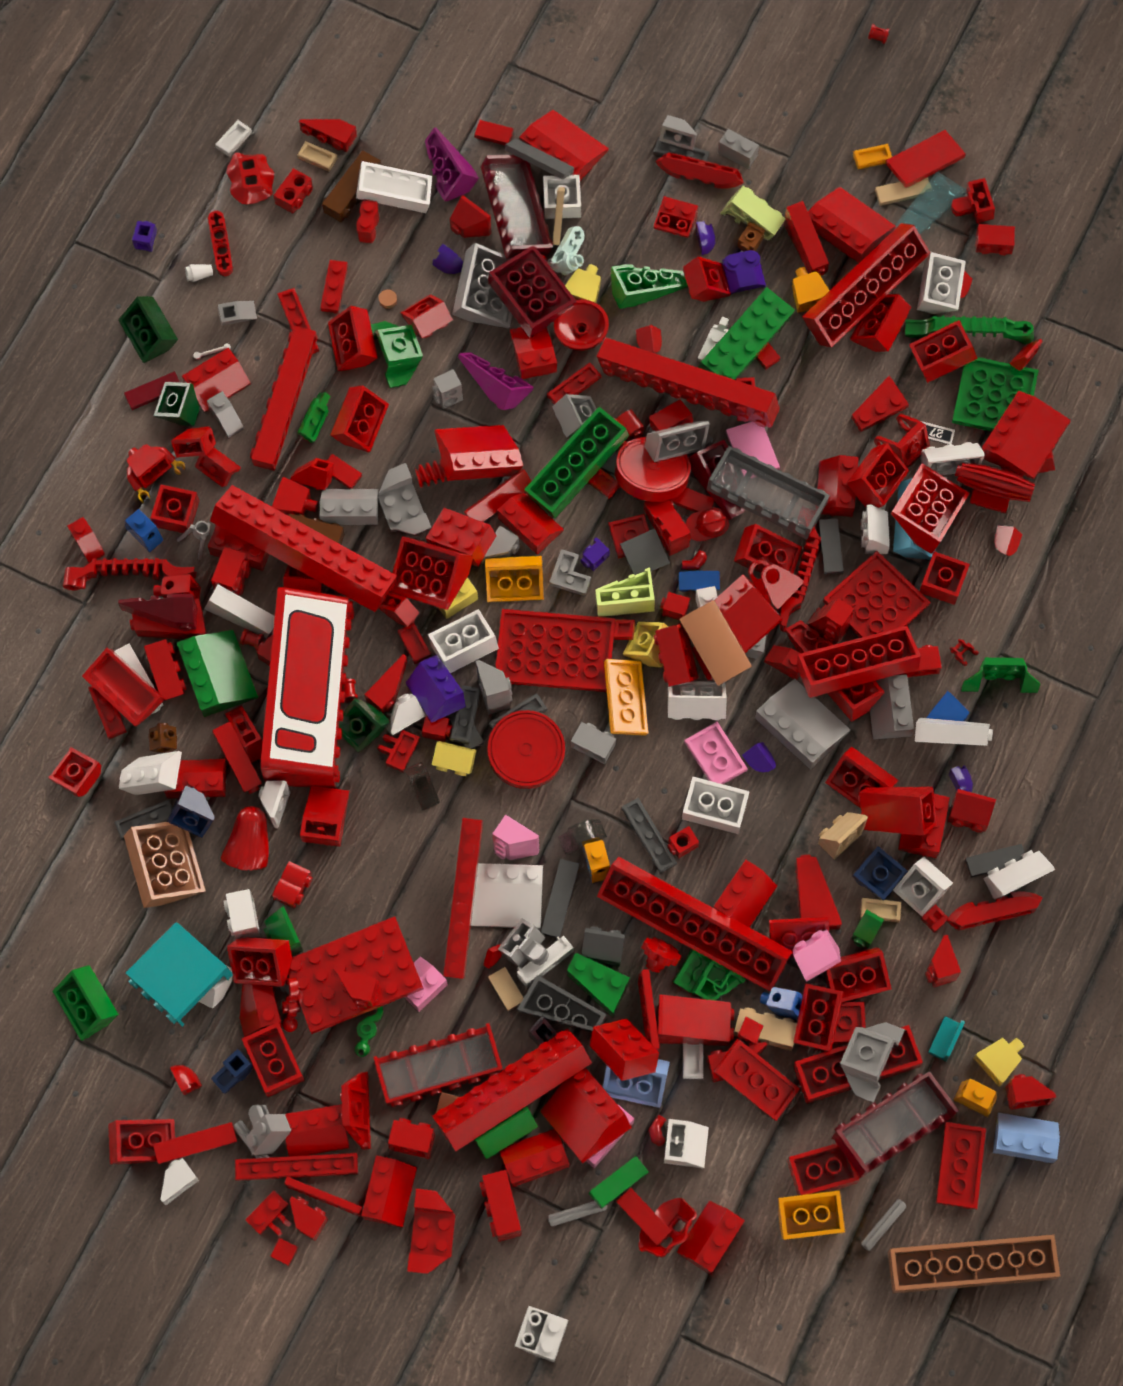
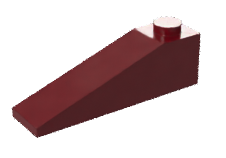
M725 439L688 457L694 476L706 491L711 475L728 448ZM727 462L716 483L722 486L728 484L731 486V490L736 492L738 488L736 479L738 477L737 472L734 473L732 464ZM707 491L729 520L745 512L744 508Z
M167 594V598L163 599L158 596H151L149 600L143 598L118 600L122 611L181 631L196 629L197 605L193 594Z

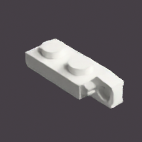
M722 317L719 325L714 324L697 361L701 362L728 332L726 328L729 319Z

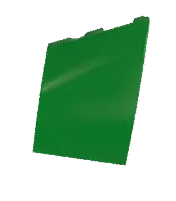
M691 949L672 983L700 999L716 1001L719 997L731 991V989L745 982L746 979Z

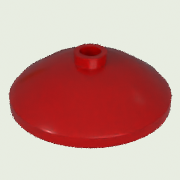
M584 299L576 300L574 305L554 320L556 337L564 346L573 350H588L596 347L605 339L609 329L608 316L604 309L597 303Z

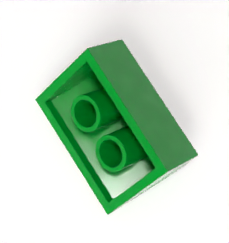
M90 965L71 970L52 991L81 1041L108 1026L119 1015Z
M525 1106L474 1139V1142L484 1157L488 1159L508 1145H512L524 1135L531 1133L538 1126L529 1109Z

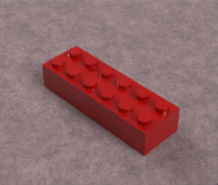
M903 626L798 654L797 669L808 696L811 698L919 669L921 655L908 626Z
M909 1025L901 1027L905 1031L899 1045H893L878 1081L920 1068L923 1064ZM848 1045L795 1061L793 1067L806 1104L852 1090L840 1064Z

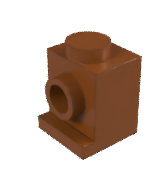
M749 221L748 226L738 239V247L743 252L749 250L756 251L764 239L765 229Z

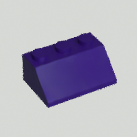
M438 655L420 662L405 682L410 692L417 698L431 723L466 707L464 692Z

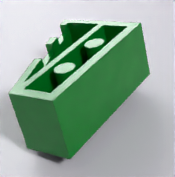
M575 953L567 970V976L613 1018L630 983V977L578 953Z

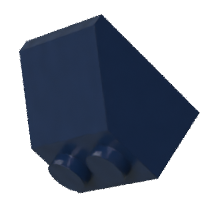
M185 786L174 803L167 822L203 838L215 817L204 794L195 788Z

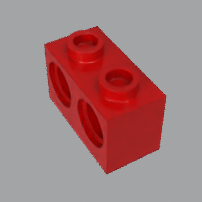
M293 168L275 192V204L294 214L297 209L301 208L305 197L309 196L313 190L311 177Z

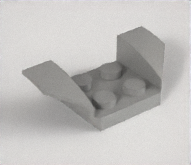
M404 463L390 469L378 496L390 531H401L416 535L431 529L428 517L422 509L413 486L407 464Z
M887 1022L868 1028H855L840 1064L856 1096L874 1103L881 1087L878 1082L893 1045H899L905 1029Z

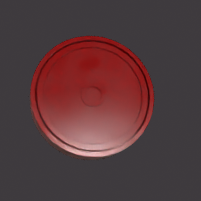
M646 437L633 439L622 446L617 454L615 477L621 488L628 494L644 501L663 502L679 496L687 487L691 465L686 454L654 462L645 448Z
M531 710L516 711L503 717L493 728L488 740V760L494 773L506 784L520 789L537 788L551 781L559 772L565 756L564 737L557 724L548 716Z

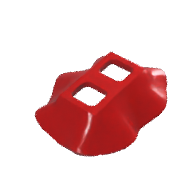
M235 153L227 167V175L232 182L230 187L231 195L244 205L268 199L273 194L274 171L269 167L266 156L264 154L244 155ZM254 161V168L243 169V162ZM246 177H257L256 184H246Z
M684 1198L668 1200L655 1211L657 1216L673 1231L669 1236L673 1241L667 1248L661 1245L658 1247L641 1229L638 1242L641 1252L646 1251L657 1257H665L675 1245L683 1243L687 1239L688 1229L692 1225V1221L696 1219L697 1213ZM679 1220H682L686 1224L680 1232H677L673 1227Z

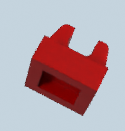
M936 904L921 917V920L934 933L948 919L946 914Z

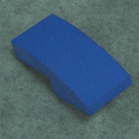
M719 571L679 572V591L681 592L696 591L715 586L716 591L720 590Z

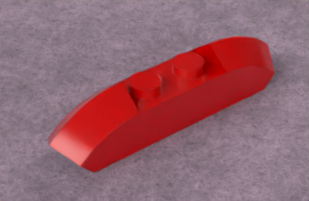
M671 152L664 154L655 161L664 172L678 179L683 175L686 179H699L706 184L715 183V188L721 189L737 187L744 183L738 169Z
M1016 891L1010 892L1009 899L1007 896L996 899V902L992 903L983 901L975 906L973 902H969L957 908L946 921L953 928L960 931L1027 915L1036 911L1043 897L1031 892Z

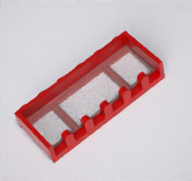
M487 1023L486 1027L476 1030L474 1028L468 1029L465 1033L459 1035H448L447 1038L442 1040H430L425 1045L418 1047L413 1045L408 1047V1050L401 1052L393 1051L384 1057H373L387 1106L391 1105L392 1108L403 1105V1101L411 1099V1102L421 1100L423 1095L430 1094V1096L441 1094L443 1089H459L461 1084L469 1082V1085L479 1083L481 1078L487 1076L490 1078L492 1075H496L503 1070L490 1023Z

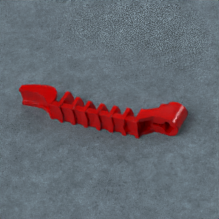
M802 506L797 518L799 520L798 523L808 528L817 511ZM815 526L806 540L803 549L805 552H803L801 557L800 570L797 573V576L804 583L781 606L780 616L783 620L779 625L782 632H785L789 616L801 608L802 601L804 602L806 596L805 592L808 589V583L814 567L813 564L815 563L821 542V537L818 536Z
M93 558L92 562L83 568L66 567L63 588L72 591L83 590L86 587V581L97 578V572H101L102 576L107 577L108 570H112L111 574L113 576H118V570H122V574L128 576L129 569H133L132 574L138 576L139 569H143V576L149 577V571L153 569L154 580H159L160 569L163 570L165 577L190 574L193 578H196L197 572L195 567L173 566L167 559L145 558L144 560L134 558V560H128L124 558V560H118L113 558V560H107L103 558V560H97Z

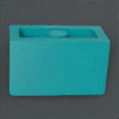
M945 1016L928 1053L946 1062L951 1055L965 1021L961 1020L958 1023Z

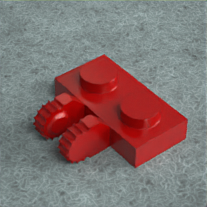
M402 729L398 739L386 734L382 738L385 742L394 745L393 749L379 745L377 750L389 755L386 761L387 766L404 773L420 741V737Z
M273 1190L245 1220L260 1235L269 1226L280 1237L283 1233L272 1222L278 1217L285 1226L290 1227L291 1223L281 1214L289 1204Z

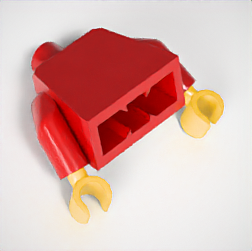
M146 444L140 449L132 448L128 453L129 458L126 460L129 465L127 467V480L134 491L139 493L138 498L142 503H144L141 499L142 495H147L150 499L149 493L143 490L142 487L147 488L169 470L172 465L177 475H181L180 470L177 469L178 466L185 470L184 462L176 461V457L165 447H151Z

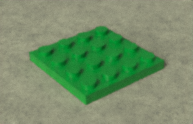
M977 357L978 359L963 366L952 423L993 431L1018 391L1034 396L1039 370L1024 367L1023 370L1019 371L1009 363Z

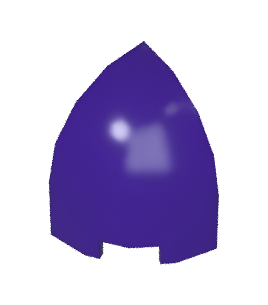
M704 221L696 222L695 231L703 256L714 248L716 243L715 233L712 224L706 225Z
M442 244L438 249L440 254L436 259H433L432 265L446 274L460 273L463 266L462 259L453 250Z
M763 742L755 744L742 755L748 765L758 772H769L776 767L772 754Z
M966 766L952 768L948 775L956 790L972 792L973 782Z

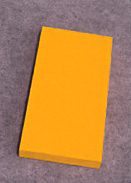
M606 659L604 661L610 733L646 736L648 734L642 662Z

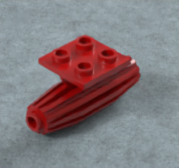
M962 463L961 466H957L954 475L958 477L957 481L974 489L970 500L971 504L1005 514L1010 500L1030 502L1035 487L1034 483L1016 474L986 465Z

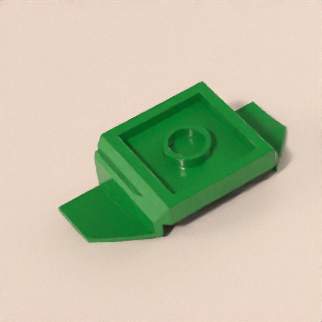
M386 321L371 324L373 338L379 340L388 366L385 377L389 388L406 385L423 357L413 326H397Z
M985 657L979 671L963 681L961 692H978L982 678L986 680H994L996 678L1014 680L1020 678V693H1038L1040 682L1027 671L1024 658Z

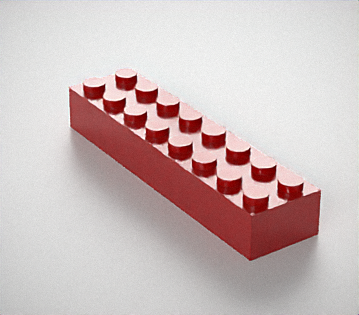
M901 223L802 316L819 345L832 348L929 256L930 251L915 225Z
M566 1029L559 1032L549 1041L542 1043L532 1052L525 1054L515 1063L509 1064L498 1074L492 1075L481 1085L475 1086L467 1094L458 1097L453 1103L445 1108H441L432 1117L443 1136L456 1152L592 1064L583 1045Z

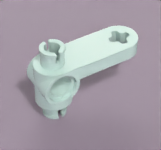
M570 227L567 230L554 256L547 262L555 272H561L562 275L566 276L577 270L584 263L583 257L576 254L584 241V232L581 227Z

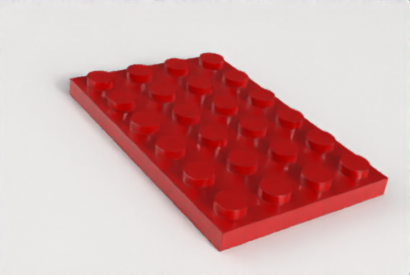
M502 609L496 668L504 672L505 678L509 677L511 684L607 692L604 661L612 659L615 618Z
M395 916L292 957L288 972L290 978L296 977L299 988L298 1001L311 1034L424 989ZM338 970L378 980L379 987L373 1007L367 1006V1008H362L355 1005L337 974Z

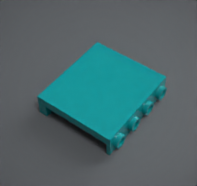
M177 922L126 972L130 978L128 982L136 990L138 988L143 990L141 994L148 1001L151 999L155 1001L153 1005L161 1013L166 1011L168 1013L166 1017L173 1024L178 1022L182 1027L184 1023L181 1019L222 977L229 980L233 976L224 963Z

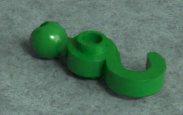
M383 1006L378 1007L375 1015L365 1018L357 1026V1033L361 1040L355 1045L354 1051L359 1057H365L370 1052L368 1040L373 1039L377 1034L375 1022L382 1018Z

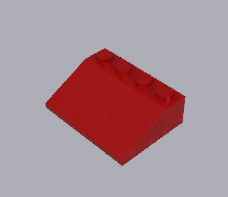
M551 110L533 122L519 137V140L574 167V172L571 175H580V181L609 150L608 147L555 110Z
M841 187L817 201L808 211L816 233L858 263L896 228L893 223Z
M1018 391L982 446L984 459L1034 479L1071 420L1037 397Z
M504 425L435 429L434 431L447 481L509 477L519 472L523 467L520 451Z
M922 463L892 510L891 515L916 545L932 554L940 544L970 493Z
M402 536L393 569V574L397 575L391 592L448 610L469 575L473 556Z
M744 574L715 599L717 606L745 653L783 620L757 587Z
M586 1067L565 1080L540 1111L581 1163H584L632 1128L622 1109Z

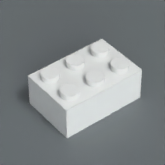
M479 609L428 634L434 652L439 656L450 673L499 649L496 636Z

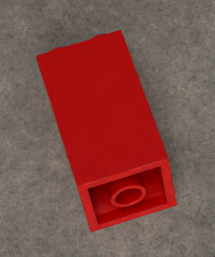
M866 787L859 792L858 803L861 805V814L868 817L864 830L925 835L937 825L933 787Z
M659 995L657 1028L659 1043L729 1046L730 1040H734V1028H730V1021H734V1009H731V1002Z

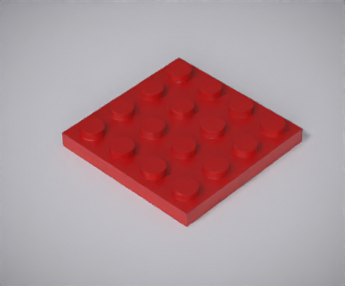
M878 551L871 555L823 598V602L826 605L839 598L854 608L849 627L860 638L907 626L931 603Z

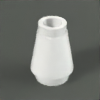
M189 264L188 267H185L187 281L195 282L213 275L211 264Z

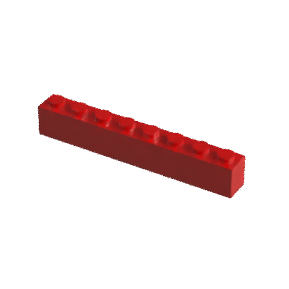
M295 326L293 332L289 333V345L283 352L284 361L278 367L277 375L279 376L272 385L273 394L271 398H268L266 405L268 410L262 416V428L256 434L255 441L257 443L250 453L254 466L273 471L276 469L318 340L317 333L314 330Z
M462 818L444 977L465 978L484 820Z

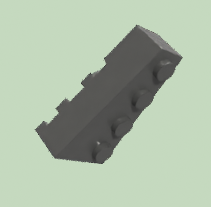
M538 975L517 1009L523 1014L538 1018L543 1016L546 1020L592 1032L594 1026L604 1024L608 1018L607 1014Z

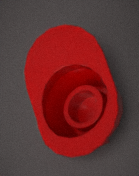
M716 507L708 508L690 515L686 521V526L691 532V539L706 541L725 534L729 527V519L721 509Z

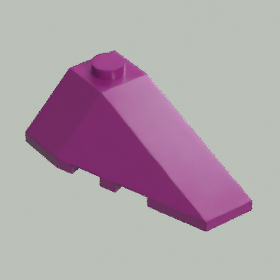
M434 127L426 138L425 145L429 159L432 160L434 166L432 172L437 178L436 188L443 200L447 202L470 192L479 177L466 159Z

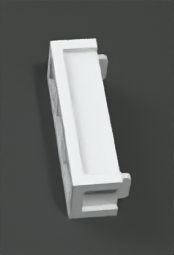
M564 935L561 938L556 937L557 941L547 948L549 956L544 964L536 965L533 962H529L522 969L518 967L517 977L526 988L532 985L537 975L540 977L544 976L573 953V946Z

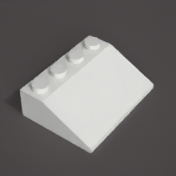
M479 863L471 926L515 928L523 918L537 929H541L543 865Z

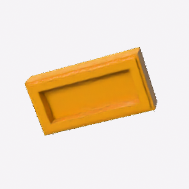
M888 144L853 151L857 169L886 164V160L892 157Z

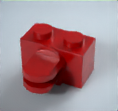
M985 178L968 182L967 196L953 199L951 207L953 215L958 217L973 213L976 224L994 219L995 207Z

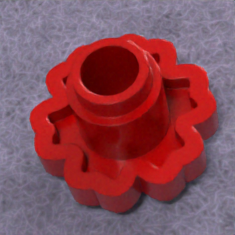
M655 937L652 939L646 938L641 946L644 954L648 956L646 967L656 973L663 970L665 966H676L681 958V955L678 954L679 950L662 939Z

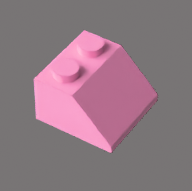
M827 929L823 932L821 930L817 931L812 935V938L807 941L798 942L794 946L795 948H793V956L806 982L841 962L839 947Z
M421 956L414 962L424 989L404 997L418 1012L448 985L444 976Z

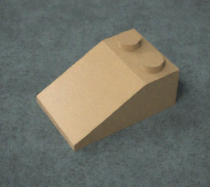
M849 812L844 816L839 815L833 821L834 825L830 829L826 827L819 834L818 844L835 860L862 835L868 817Z

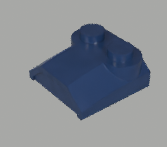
M877 846L852 877L855 878L857 884L867 888L884 901L908 871Z

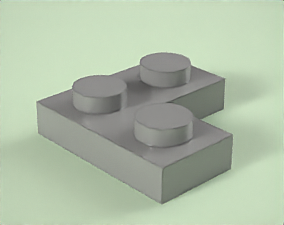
M561 549L549 582L550 586L579 595H586L591 577L574 572L579 554Z

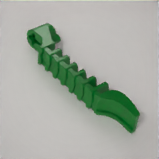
M933 316L924 320L906 319L905 327L906 337L921 339L960 320L965 332L972 333L973 337L976 336V333H982L983 337H986L987 333H992L993 337H996L997 333H1001L1003 338L1016 340L1021 344H1029L1034 339V327L1030 322L1013 321L1006 317L986 318V316H983L982 318H976V316H972V318H967L965 316Z

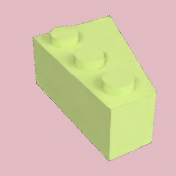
M744 186L731 197L721 211V214L724 216L729 214L736 218L735 222L738 224L743 222L748 225L750 221L765 229L764 238L768 241L776 234L786 220L779 211L771 208L765 200L758 198L751 189Z
M650 567L642 573L628 576L625 580L615 581L596 589L598 617L653 612L655 609V599Z

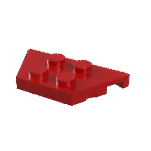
M366 1071L358 1073L341 1085L340 1094L343 1127L362 1150L371 1149L368 1072Z

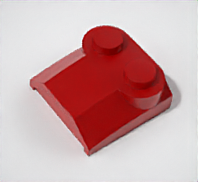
M70 747L65 757L53 773L49 775L48 779L70 791L74 796L82 797L88 793L99 778L102 765L98 761Z

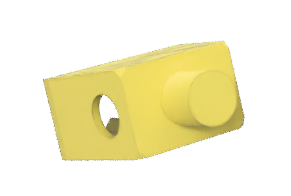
M589 264L586 271L582 269L575 270L566 283V288L576 300L584 299L597 303L601 277L596 275L598 268L595 265Z
M1001 1038L978 1052L973 1059L1000 1087L1022 1060L1018 1052L1024 1045L1018 1038H1015L1011 1043Z

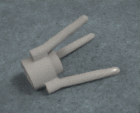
M198 521L195 525H190L189 529L177 538V542H180L189 533L193 532V535L200 539L198 560H201L204 542L207 535H209L211 524L205 521Z

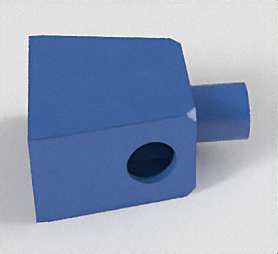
M140 509L136 510L125 520L126 529L149 553L164 541L156 525Z
M947 691L926 718L965 722L969 711Z
M773 987L770 993H762L760 1002L765 1004L774 1014L798 1022L803 995L797 991Z

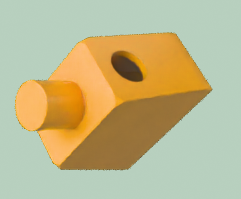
M805 267L798 268L795 271L797 278H794L792 283L797 313L811 309L830 291L818 272L808 274Z
M968 1079L961 1082L953 1100L988 1118L997 1100L996 1091L981 1083Z

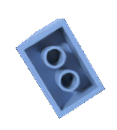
M658 1059L655 1073L621 1081L607 1066L603 1088L612 1098L660 1108L670 1062Z
M998 1112L993 1153L1054 1163L1058 1157L1059 1124L1057 1122Z

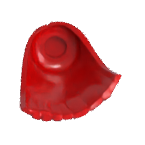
M254 806L245 807L236 817L232 833L220 859L226 865L240 870L252 871L253 869L265 868L268 864L269 855L267 819L265 813L260 808Z

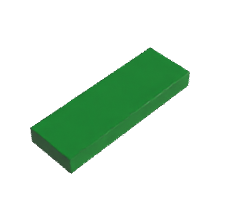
M635 1156L593 1188L589 1194L602 1209L648 1174L649 1171Z

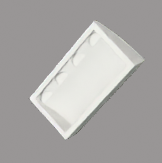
M362 161L356 199L372 200L384 205L427 213L430 205L432 176Z

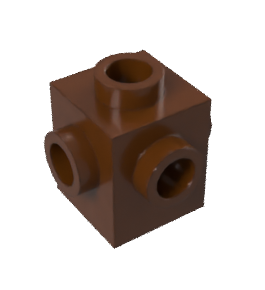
M158 723L157 726L149 729L150 751L163 754L177 749L176 727L169 726L168 723Z

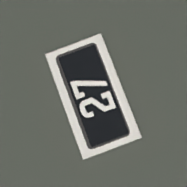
M923 422L926 424L929 439L952 444L955 430Z

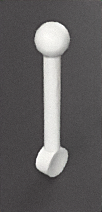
M226 343L223 347L206 352H195L193 356L195 360H199L202 356L225 350L228 347L231 348V346Z

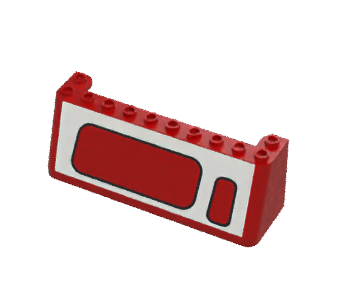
M278 587L261 753V772L265 783L266 781H286L288 786L293 787L318 786L336 789V783L340 782L339 765H336V758H340V747H337L338 740L342 738V728H339V722L343 721L344 714L343 710H341V703L345 702V692L342 691V687L346 685L347 674L344 673V667H348V655H345L346 649H349L350 637H347V631H351V619L354 620L353 601H350L349 597Z

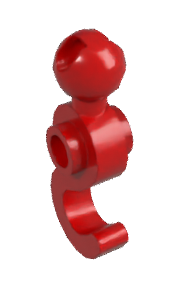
M296 977L286 979V985H289V996L286 997L285 1002H282L283 1014L287 1016L283 1020L282 1026L287 1032H293L298 1027V1021L294 1018L300 1012V1003L298 1001L299 988Z

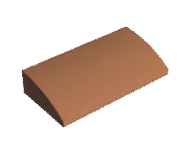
M715 600L679 619L717 686L753 667Z

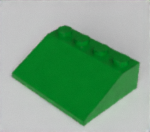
M234 630L193 636L177 642L204 717L258 698Z

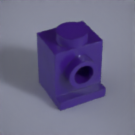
M137 221L132 238L135 249L153 251V244L157 233L155 224L149 221Z
M596 537L594 545H589L585 548L583 558L580 561L583 566L594 571L609 557L610 549Z

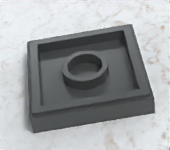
M655 529L620 544L634 575L644 572L649 567L650 571H654L670 563Z

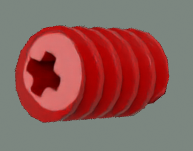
M440 459L439 465L436 461H433L432 467L427 462L425 469L421 464L418 465V470L415 469L420 488H423V482L430 486L431 480L437 484L438 478L445 482L446 474L442 459Z

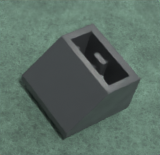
M594 926L590 927V929L585 928L582 956L600 964L620 967L625 935L617 930L606 932Z

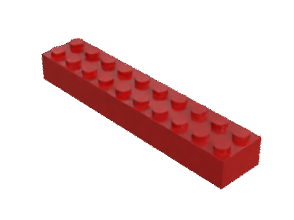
M605 337L597 354L604 374L610 377L617 376L625 382L632 381L640 387H650L658 393L665 392L676 399L683 398L691 404L697 405L698 403L704 405L709 410L716 409L724 415H734L742 421L748 422L749 420L755 422L759 427L764 428L766 426L771 428L780 410L776 394L607 337Z
M233 485L214 506L210 522L374 612L378 610L392 590L397 575Z
M618 857L612 863L597 895L598 898L770 992L777 984L793 952L621 857Z

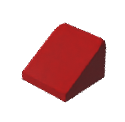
M745 1016L738 1038L757 1044L763 1025Z

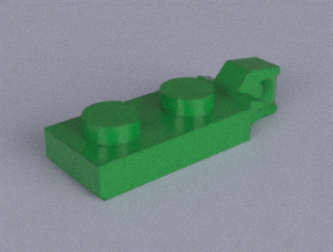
M326 392L319 393L313 399L297 432L310 443L316 441L329 412L326 405L330 395Z

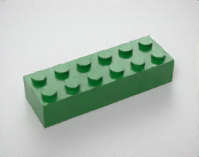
M766 287L705 356L698 368L736 380L789 321L795 309Z
M598 407L524 489L527 496L553 518H556L629 437L627 429L602 408Z

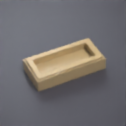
M305 141L297 155L298 159L329 172L338 158L337 154Z
M869 898L861 899L860 919H862L865 911L869 910L883 918L884 921L900 922L901 902Z
M506 967L488 976L489 981L508 1012L521 1004L524 998Z

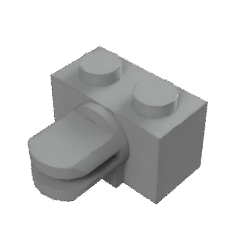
M523 918L498 948L508 961L520 968L523 967L527 960L536 965H542L549 956L547 949L541 945L545 939L543 934Z
M252 1105L248 1115L253 1129L246 1137L247 1145L252 1155L273 1154L291 1132L285 1114H269L266 1105Z

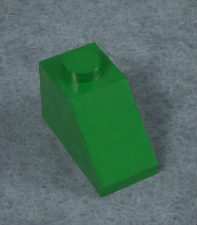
M866 910L851 939L854 940L857 946L869 948L880 930L884 919Z

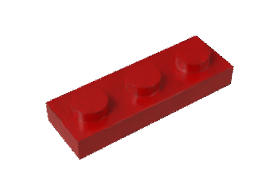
M329 261L320 307L322 312L339 314L348 262Z

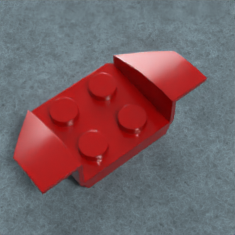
M416 1189L411 1251L409 1253L407 1272L428 1274L445 1260L452 1257L456 1216L437 1191Z

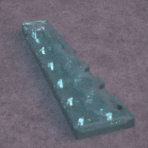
M937 171L896 223V228L901 223L915 225L917 231L921 234L937 218L939 219L949 207H952L953 199L963 197L967 190Z

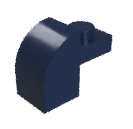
M237 1049L223 1062L225 1066L211 1079L226 1094L240 1080L243 1081L249 1075L253 1065Z

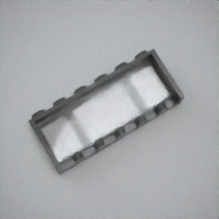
M728 446L711 475L707 486V491L806 540L827 505L830 496L823 490L816 489L807 482L800 481L790 474L781 472L774 466L767 465L756 457L749 456L731 446Z

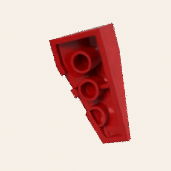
M242 984L239 1019L244 1037L279 1022L281 1028L283 1027L273 986Z

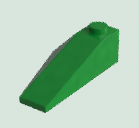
M631 264L611 267L612 295L619 309L638 306L688 288L684 274L680 270L663 268L652 270L647 266L635 268Z

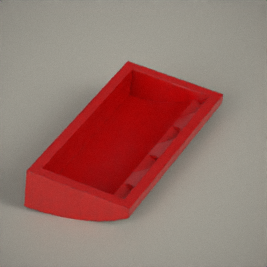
M108 647L82 675L90 685L134 726H138L165 700L118 654Z

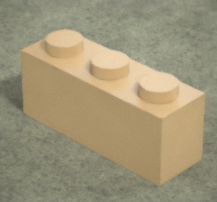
M747 1007L740 1009L734 1036L738 1037L746 1016L763 1025L758 1039L761 1043L766 1042L767 1045L792 1051L797 1023L793 1019L775 1018L774 1014L756 1013V1010Z

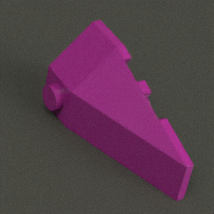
M471 352L458 355L460 361L488 398L501 410L515 408L534 388L516 375L512 378L504 374L506 370L502 368L490 367V362Z

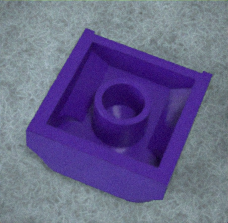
M749 250L730 254L722 259V266L731 294L766 287L760 264V256L756 251Z

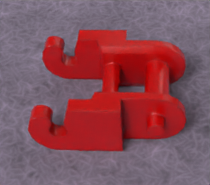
M958 639L959 643L955 647H950L952 654L956 655L955 659L963 666H967L968 663L963 661L962 655L966 651H970L977 656L979 652L975 651V648L969 642L966 644L964 640ZM961 646L964 647L960 653L957 651Z

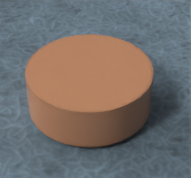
M392 290L382 291L379 294L380 305L386 309L393 308L397 304L396 293Z

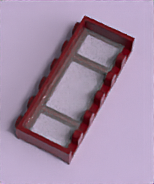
M487 155L480 167L506 260L515 257L533 245L541 255L547 257L553 248V241L548 233V224L545 222L544 210L541 208L539 201L540 196L536 191L535 178L532 177L531 164L515 155Z
M930 1071L924 1075L922 1073L918 1074L909 1085L907 1083L902 1084L897 1088L898 1092L895 1094L888 1093L881 1099V1103L878 1105L876 1103L871 1104L866 1108L867 1112L862 1115L860 1112L850 1119V1123L846 1125L842 1123L834 1129L835 1133L831 1139H834L858 1172L859 1179L936 1130L945 1122L951 1120L959 1111Z

